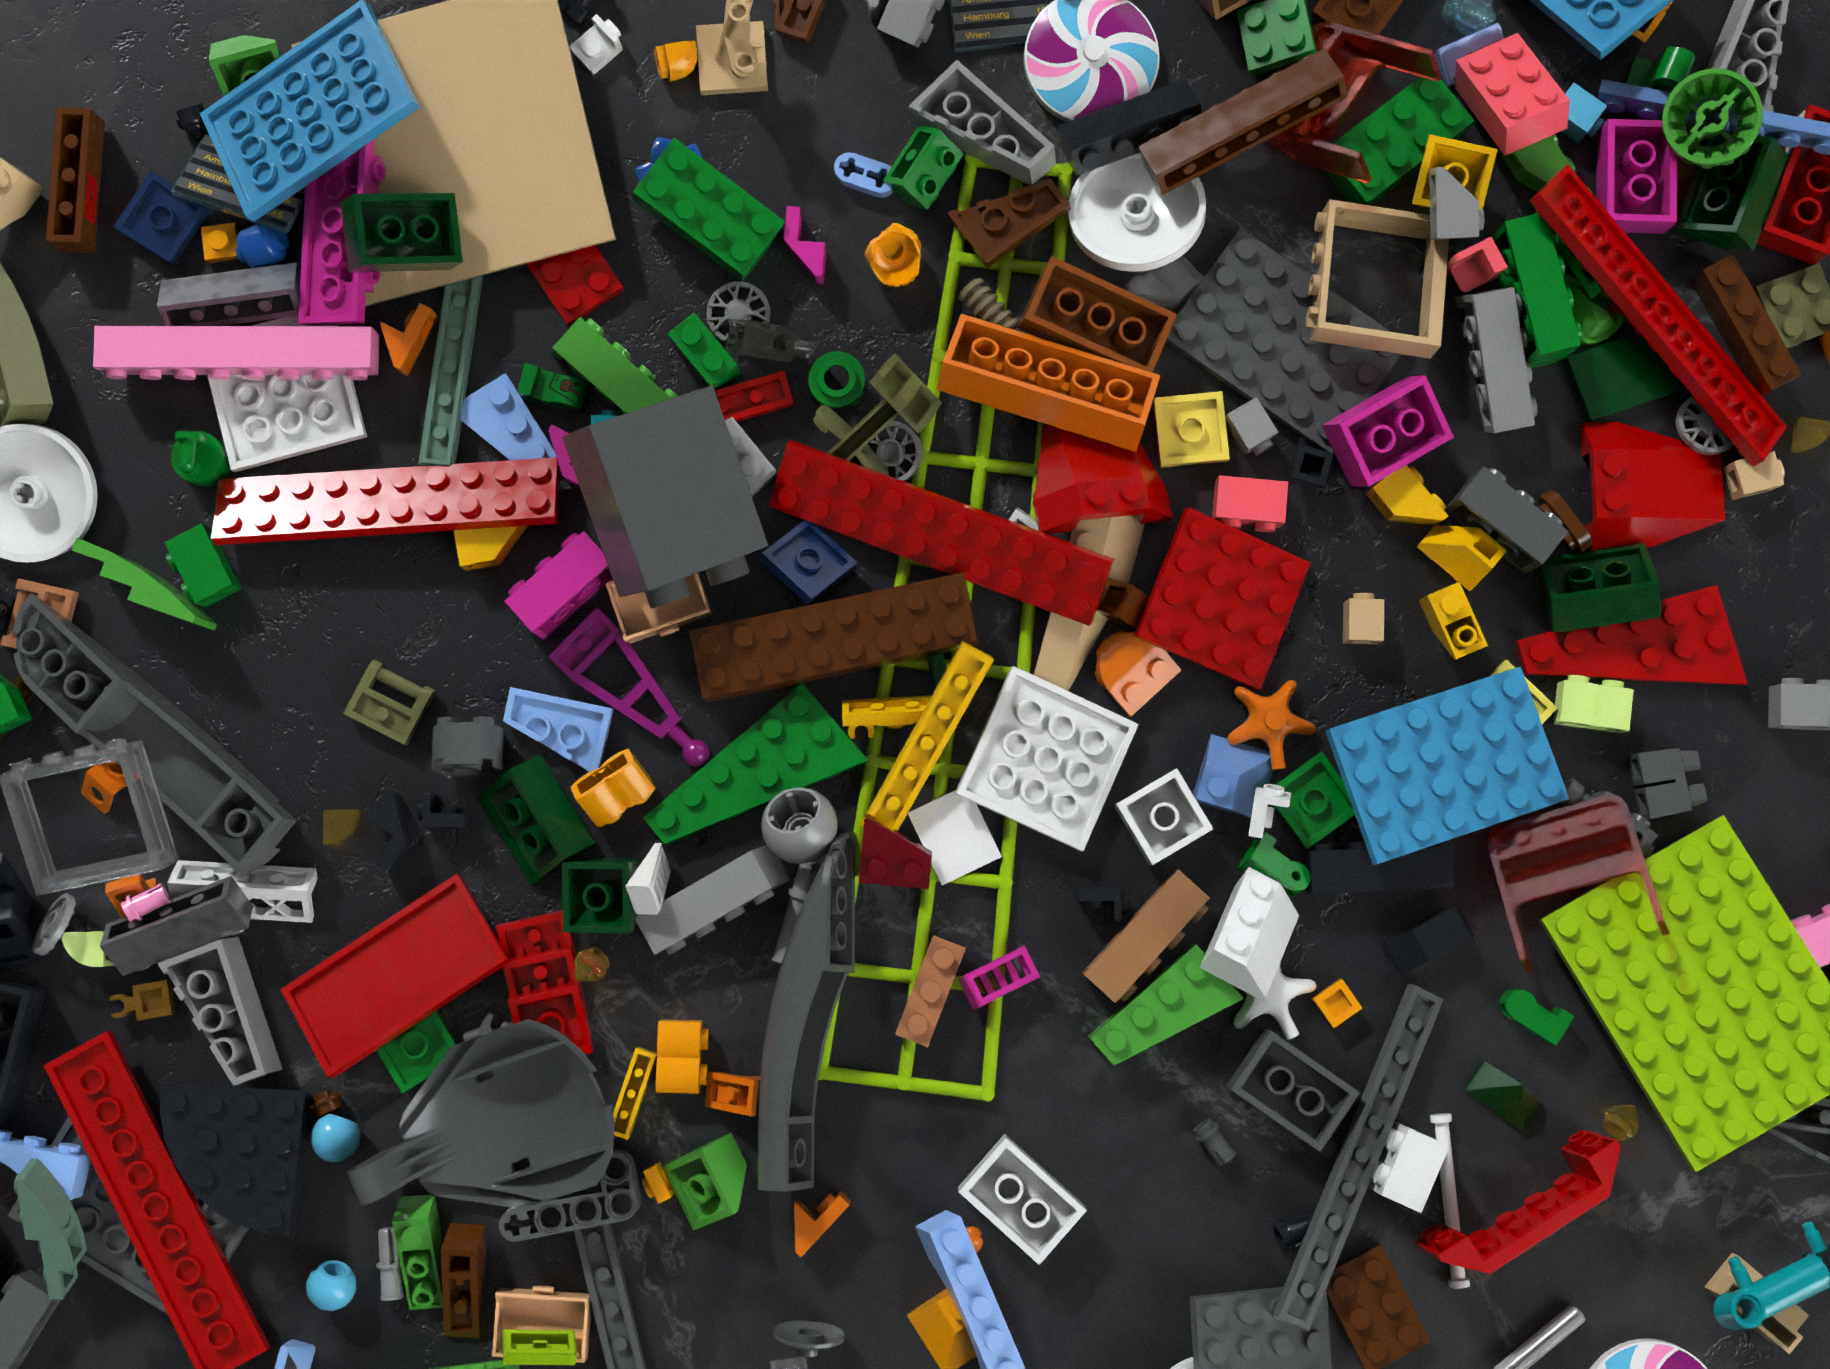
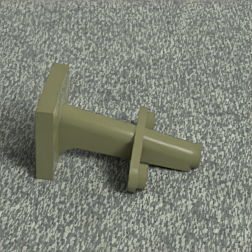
M896 353L885 361L869 382L884 399L853 428L826 405H821L816 410V416L813 418L814 423L822 432L828 433L830 431L840 439L827 452L828 454L850 461L856 455L863 467L888 476L887 467L883 465L868 443L899 415L919 433L928 425L942 404Z

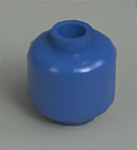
M257 222L238 233L235 252L240 262L244 265H249L251 268L272 266L286 258L289 240L284 231Z

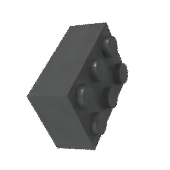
M1484 466L1468 478L1444 511L1464 527H1477L1485 531L1507 550L1502 557L1526 574L1543 565L1569 531L1562 527L1563 522L1555 514L1548 511L1544 513L1534 505L1535 500L1528 493L1522 490L1516 491L1506 483V477L1494 468L1487 469Z
M1266 1028L1226 1085L1231 1091L1319 1152H1321L1360 1093Z

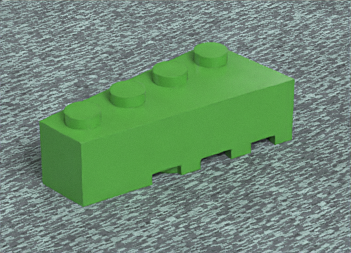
M579 317L552 347L551 354L559 361L562 358L565 359L574 374L581 380L592 383L594 385L593 388L611 405H616L621 409L622 415L678 397L669 388L665 391L660 389L654 383L657 377L645 366L641 365L637 368L628 360L631 354L616 341L611 345L604 339L602 335L605 331L591 318L585 322Z
M1191 944L1088 1035L1090 1040L1113 1066L1244 999L1233 985L1199 968L1205 953L1198 945Z

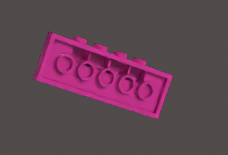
M374 139L305 187L298 324L303 326L364 324L366 293H374V284L379 282L381 272L349 273L340 203L352 194H379L380 181H383L386 177V168L381 161V157L373 154Z

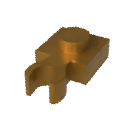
M171 980L132 986L133 997L127 994H118L109 998V1001L121 1000L124 1003L122 1012L111 1014L114 1018L126 1017L135 1010L137 1021L176 1014Z

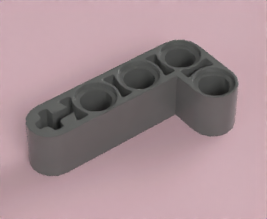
M623 1149L613 1150L611 1158L621 1159L626 1166L624 1175L615 1176L607 1168L600 1180L601 1189L561 1196L548 1201L540 1200L520 1204L510 1208L499 1220L501 1235L506 1240L518 1242L630 1219L639 1210L641 1205V1193L633 1156ZM617 1194H626L630 1197L632 1201L631 1210L624 1212L616 1207L615 1197ZM582 1201H591L596 1206L597 1211L594 1218H586L581 1214L580 1204ZM553 1207L560 1212V1224L552 1225L546 1221V1208ZM516 1215L518 1220H526L534 1216V1222L527 1223L520 1228V1231L518 1226L511 1225V1220Z

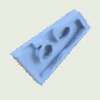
M506 373L464 398L461 421L508 460L556 457L552 445Z
M510 687L503 721L590 772L600 768L602 765L614 709Z

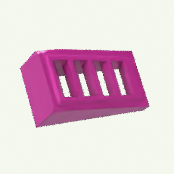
M1024 945L958 979L971 1007L975 1010L1039 978L1040 975ZM1017 958L1026 977L1020 979L1011 961L1012 959ZM1002 964L1012 981L1009 985L999 968ZM991 971L999 990L994 991L986 972ZM976 977L986 994L983 998L974 981Z

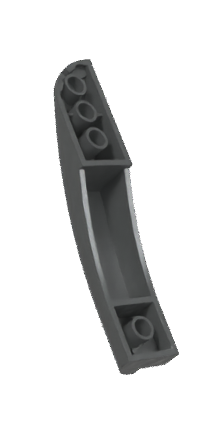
M30 593L18 613L13 634L17 635V653H14L13 656L18 672L26 685L76 734L82 735L171 808L238 873L252 872L270 861L281 850L277 844L296 822L278 804L280 800L217 741L142 677L36 595Z
M855 832L842 833L832 843L800 909L779 970L767 1021L760 1072L758 1190L786 1192L814 1188L815 1106L822 1056L833 1013L847 974L855 973Z

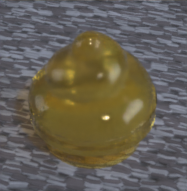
M596 947L581 950L574 960L575 979L579 982L602 980L606 976L610 965L606 955Z
M1634 1105L1611 1106L1604 1113L1603 1128L1609 1135L1620 1141L1634 1137L1638 1132L1640 1124L1637 1118L1638 1112Z

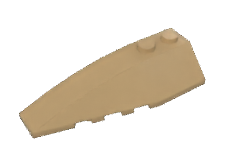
M1137 515L1079 521L1071 532L1069 542L1114 558L1108 577L1128 583L1131 579L1145 524L1138 523ZM1096 611L1093 623L1088 626L1050 612L1034 676L1069 691L1108 618Z

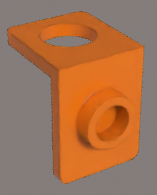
M107 756L86 771L81 794L103 814H107L111 809L114 795L136 778ZM92 787L101 793L103 801L94 794Z

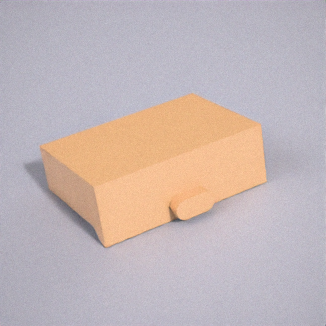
M699 573L685 577L691 595L650 609L645 592L619 598L614 581L605 583L624 641L631 644L657 634L660 637H664L680 631V626L712 616L713 614Z
M533 1286V1289L501 1287L495 1293L496 1309L492 1357H503V1329L575 1330L576 1362L584 1363L588 1359L592 1310L589 1293L554 1291V1287Z

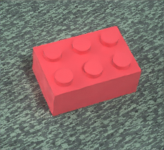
M1518 33L1456 60L1455 89L1505 156L1567 129L1569 98Z

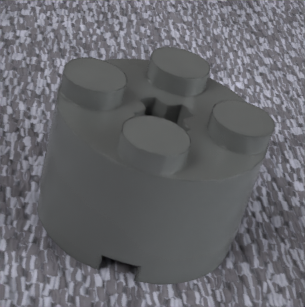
M455 717L437 718V725L433 727L431 770L442 774V768L452 769V776L463 777L491 775L492 768L498 774L503 771L504 729L494 724V718L473 717L472 722H459V719Z

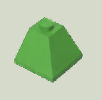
M242 35L212 43L210 46L209 62L225 96L282 55L276 40Z
M732 1133L713 1140L662 1166L692 1230L699 1229L738 1212L747 1164Z

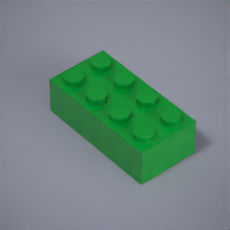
M1431 68L1324 149L1318 164L1350 203L1372 206L1421 168L1429 134L1459 140L1468 132L1475 120Z
M675 137L633 191L634 202L742 282L747 279L783 231L785 225L783 219Z
M1538 213L1507 220L1495 232L1492 239L1508 266L1498 277L1501 288L1514 287L1515 293H1518L1521 298L1522 312L1518 315L1520 328H1524L1527 336V347L1524 348L1525 362H1528L1531 368L1562 362L1581 346L1580 341H1582L1583 334L1581 325L1578 321L1574 320L1571 309L1574 306L1572 291L1570 288H1566L1563 279L1565 265L1560 254L1557 255L1554 245L1556 232Z

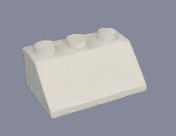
M1248 867L1233 888L1199 967L1262 1001L1265 1000L1299 917L1281 883Z

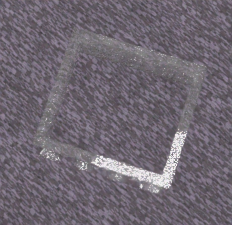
M118 738L106 742V748L96 749L95 744L74 749V755L64 756L63 751L41 757L42 762L33 763L32 759L28 758L20 762L11 763V770L0 775L2 791L36 896L163 870L179 860L142 740L127 743L126 739ZM119 760L147 852L56 871L27 780Z

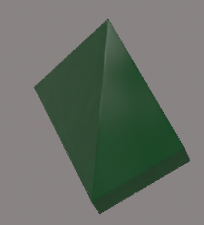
M1483 1061L1464 1089L1523 1132L1543 1104L1523 1084L1486 1061Z

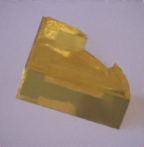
M1805 417L1796 418L1791 453L1805 452L1823 443L1830 434V421Z
M324 810L323 845L336 844L349 837L359 823L361 810Z

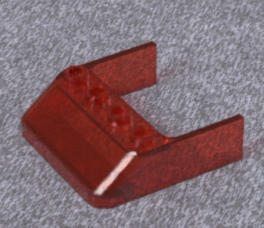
M1321 22L1312 27L1317 52L1325 48L1344 75L1348 98L1267 141L1297 162L1369 184L1372 177L1362 153L1328 143L1332 135L1378 70L1391 68L1437 82L1442 76L1432 49L1333 22ZM1297 62L1285 65L1282 70L1296 64Z
M1612 794L1600 796L1496 827L1488 835L1487 848L1518 956L1527 973L1533 972L1534 968L1518 916L1519 908L1522 905L1628 874L1636 873L1643 877L1662 936L1670 934L1626 802L1621 797Z

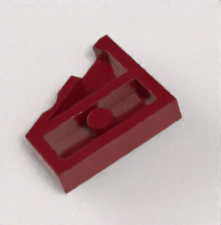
M865 814L859 883L929 889L932 851L919 843L909 841L907 836L895 829L892 831L880 824L874 816Z

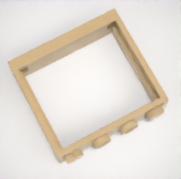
M1329 199L1323 211L1317 213L1314 225L1315 232H1319L1318 243L1314 244L1311 262L1316 264L1315 275L1311 276L1309 283V295L1313 296V305L1309 307L1306 316V327L1310 328L1309 340L1431 359L1441 347L1449 239L1430 240V215ZM1334 225L1426 240L1419 336L1326 322Z

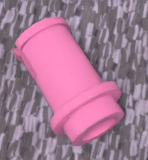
M159 883L157 886L134 897L131 895L126 896V901L121 902V906L130 922L135 919L141 921L143 919L142 916L166 904H170L171 900L163 884Z

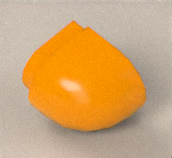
M681 41L655 47L654 57L660 79L668 78L669 82L687 77L694 70L698 61L696 41Z

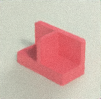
M1489 237L1455 254L1447 263L1446 277L1452 275L1457 287L1463 293L1470 292L1476 288L1481 291L1491 286L1508 266L1492 237Z

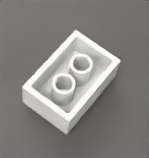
M1006 1134L1000 1138L958 1186V1192L1039 1265L1087 1211L1083 1203Z

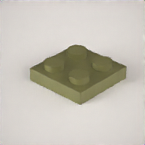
M1820 263L1753 288L1787 349L1821 337L1830 331V287Z

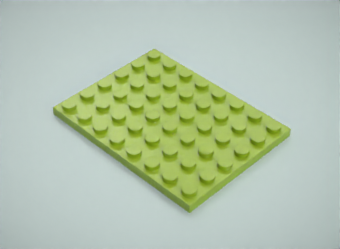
M1724 815L1539 920L1692 1172L1703 1169L1830 1095V983Z

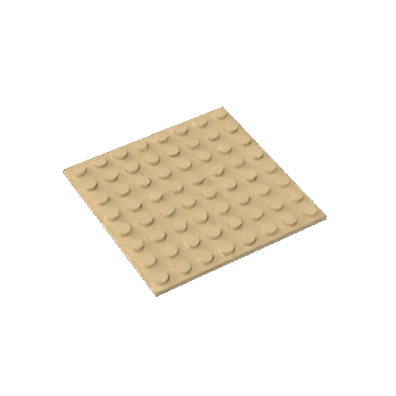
M448 0L378 20L420 108L374 139L373 154L381 157V161L386 168V177L383 181H380L379 194L455 193L463 263L450 270L381 272L379 282L374 284V293H366L365 307L616 240L558 0ZM301 42L291 44L292 48Z

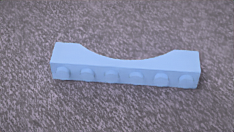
M0 1130V1162L9 1166L18 1174L22 1172L31 1158L39 1159L62 1186L69 1200L83 1196L91 1160L86 1152L80 1151V1145L59 1143L57 1147L47 1145V1139L42 1137L25 1136L24 1140L12 1138L11 1131Z
M945 1210L915 1226L929 1260L958 1309L973 1344L980 1369H1025L961 1216Z

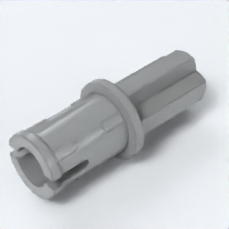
M385 1227L378 1231L380 1262L376 1264V1268L380 1269V1298L382 1301H392L404 1298L402 1271L393 1227Z

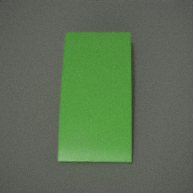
M76 538L72 551L104 563L100 576L132 587L127 600L215 631L217 624L197 604L188 601L184 593L164 578L132 560Z

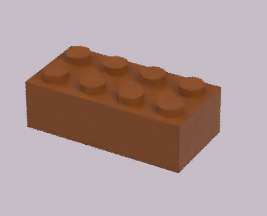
M1051 256L1043 267L1018 328L1036 337L1153 373L1177 314Z

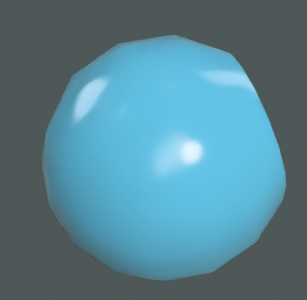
M326 1114L318 1119L313 1126L310 1142L319 1158L327 1162H340L355 1153L360 1144L361 1134L357 1123L333 1114Z
M325 1261L311 1271L306 1281L307 1297L320 1310L335 1311L343 1308L352 1300L357 1290L356 1276L352 1269L341 1261Z

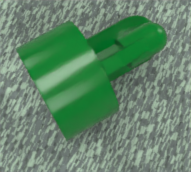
M202 431L175 432L176 443L172 448L171 463L175 472L181 478L199 487H211L217 485L219 479H225L230 471V465L224 443Z

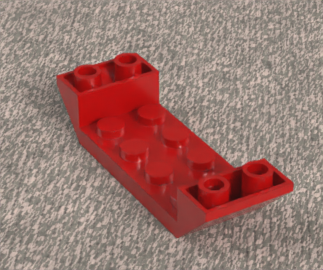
M1586 1130L1573 1134L1568 1138L1569 1143L1560 1148L1573 1174H1564L1554 1180V1186L1547 1191L1530 1195L1524 1200L1525 1205L1516 1211H1507L1499 1215L1494 1220L1495 1224L1485 1231L1478 1230L1467 1236L1445 1224H1435L1421 1233L1422 1237L1414 1242L1416 1248L1444 1263L1488 1274L1493 1273L1610 1197L1621 1149L1619 1141Z

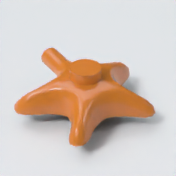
M1293 680L1285 682L1277 692L1268 697L1257 695L1245 687L1239 686L1235 688L1234 693L1247 706L1249 716L1243 724L1229 734L1227 738L1228 743L1237 745L1247 740L1261 739L1269 748L1272 770L1286 768L1283 751L1285 737L1289 734L1310 736L1317 732L1316 726L1313 723L1296 716L1289 709V701L1297 687L1296 682Z

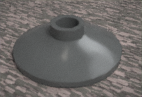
M788 1321L776 1325L773 1329V1336L776 1340L796 1348L797 1354L804 1357L817 1356L818 1350L838 1346L845 1339L843 1330L824 1322Z

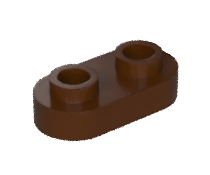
M1549 490L1538 498V508L1544 513L1548 511L1555 514L1563 522L1562 527L1569 531L1560 542L1567 551H1575L1580 554L1592 546L1593 541L1589 532L1557 492Z

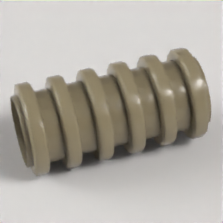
M982 278L972 280L962 289L958 299L961 302H966V308L974 311L973 316L975 318L980 317L981 320L1013 330L1018 327V318L1011 317L1012 312L1004 309L1005 304L997 301L998 296L990 293L991 288L989 286L984 287V280Z

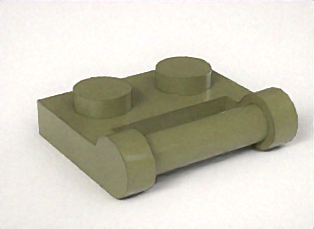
M374 659L367 667L343 714L408 746L426 709L431 705L436 695V690L429 686L423 688L385 669L383 663ZM378 680L416 699L412 709L373 690L372 687Z

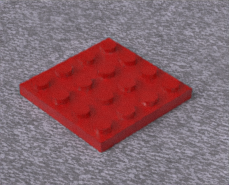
M1190 507L1185 508L1134 637L1254 690H1261L1311 562Z

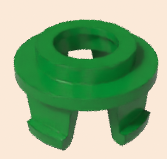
M840 351L829 352L819 357L813 363L809 372V387L820 405H826L830 408L854 406L863 395L865 373L860 362L852 355ZM841 366L848 372L849 382L843 389L832 390L825 384L824 375L830 367Z

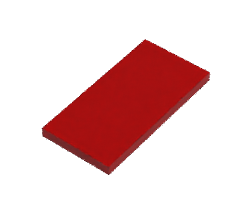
M455 874L280 990L326 1076L334 1079L511 961L462 876Z

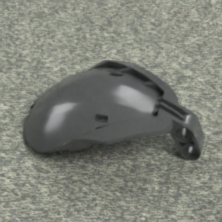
M530 1019L489 1031L452 1046L404 1110L399 1123L400 1136L403 1142L372 1156L346 1172L360 1206L375 1202L416 1178H419L420 1184L427 1192L437 1197L506 1208L540 1200L548 1201L598 1185L612 1157L615 1124L612 1105H605L601 1090L593 1075V1072H596L597 1069L585 1053L564 1034L546 1024ZM490 1070L494 1074V1077L484 1081H480L477 1078L479 1074ZM524 1158H529L530 1167L515 1172L514 1163Z

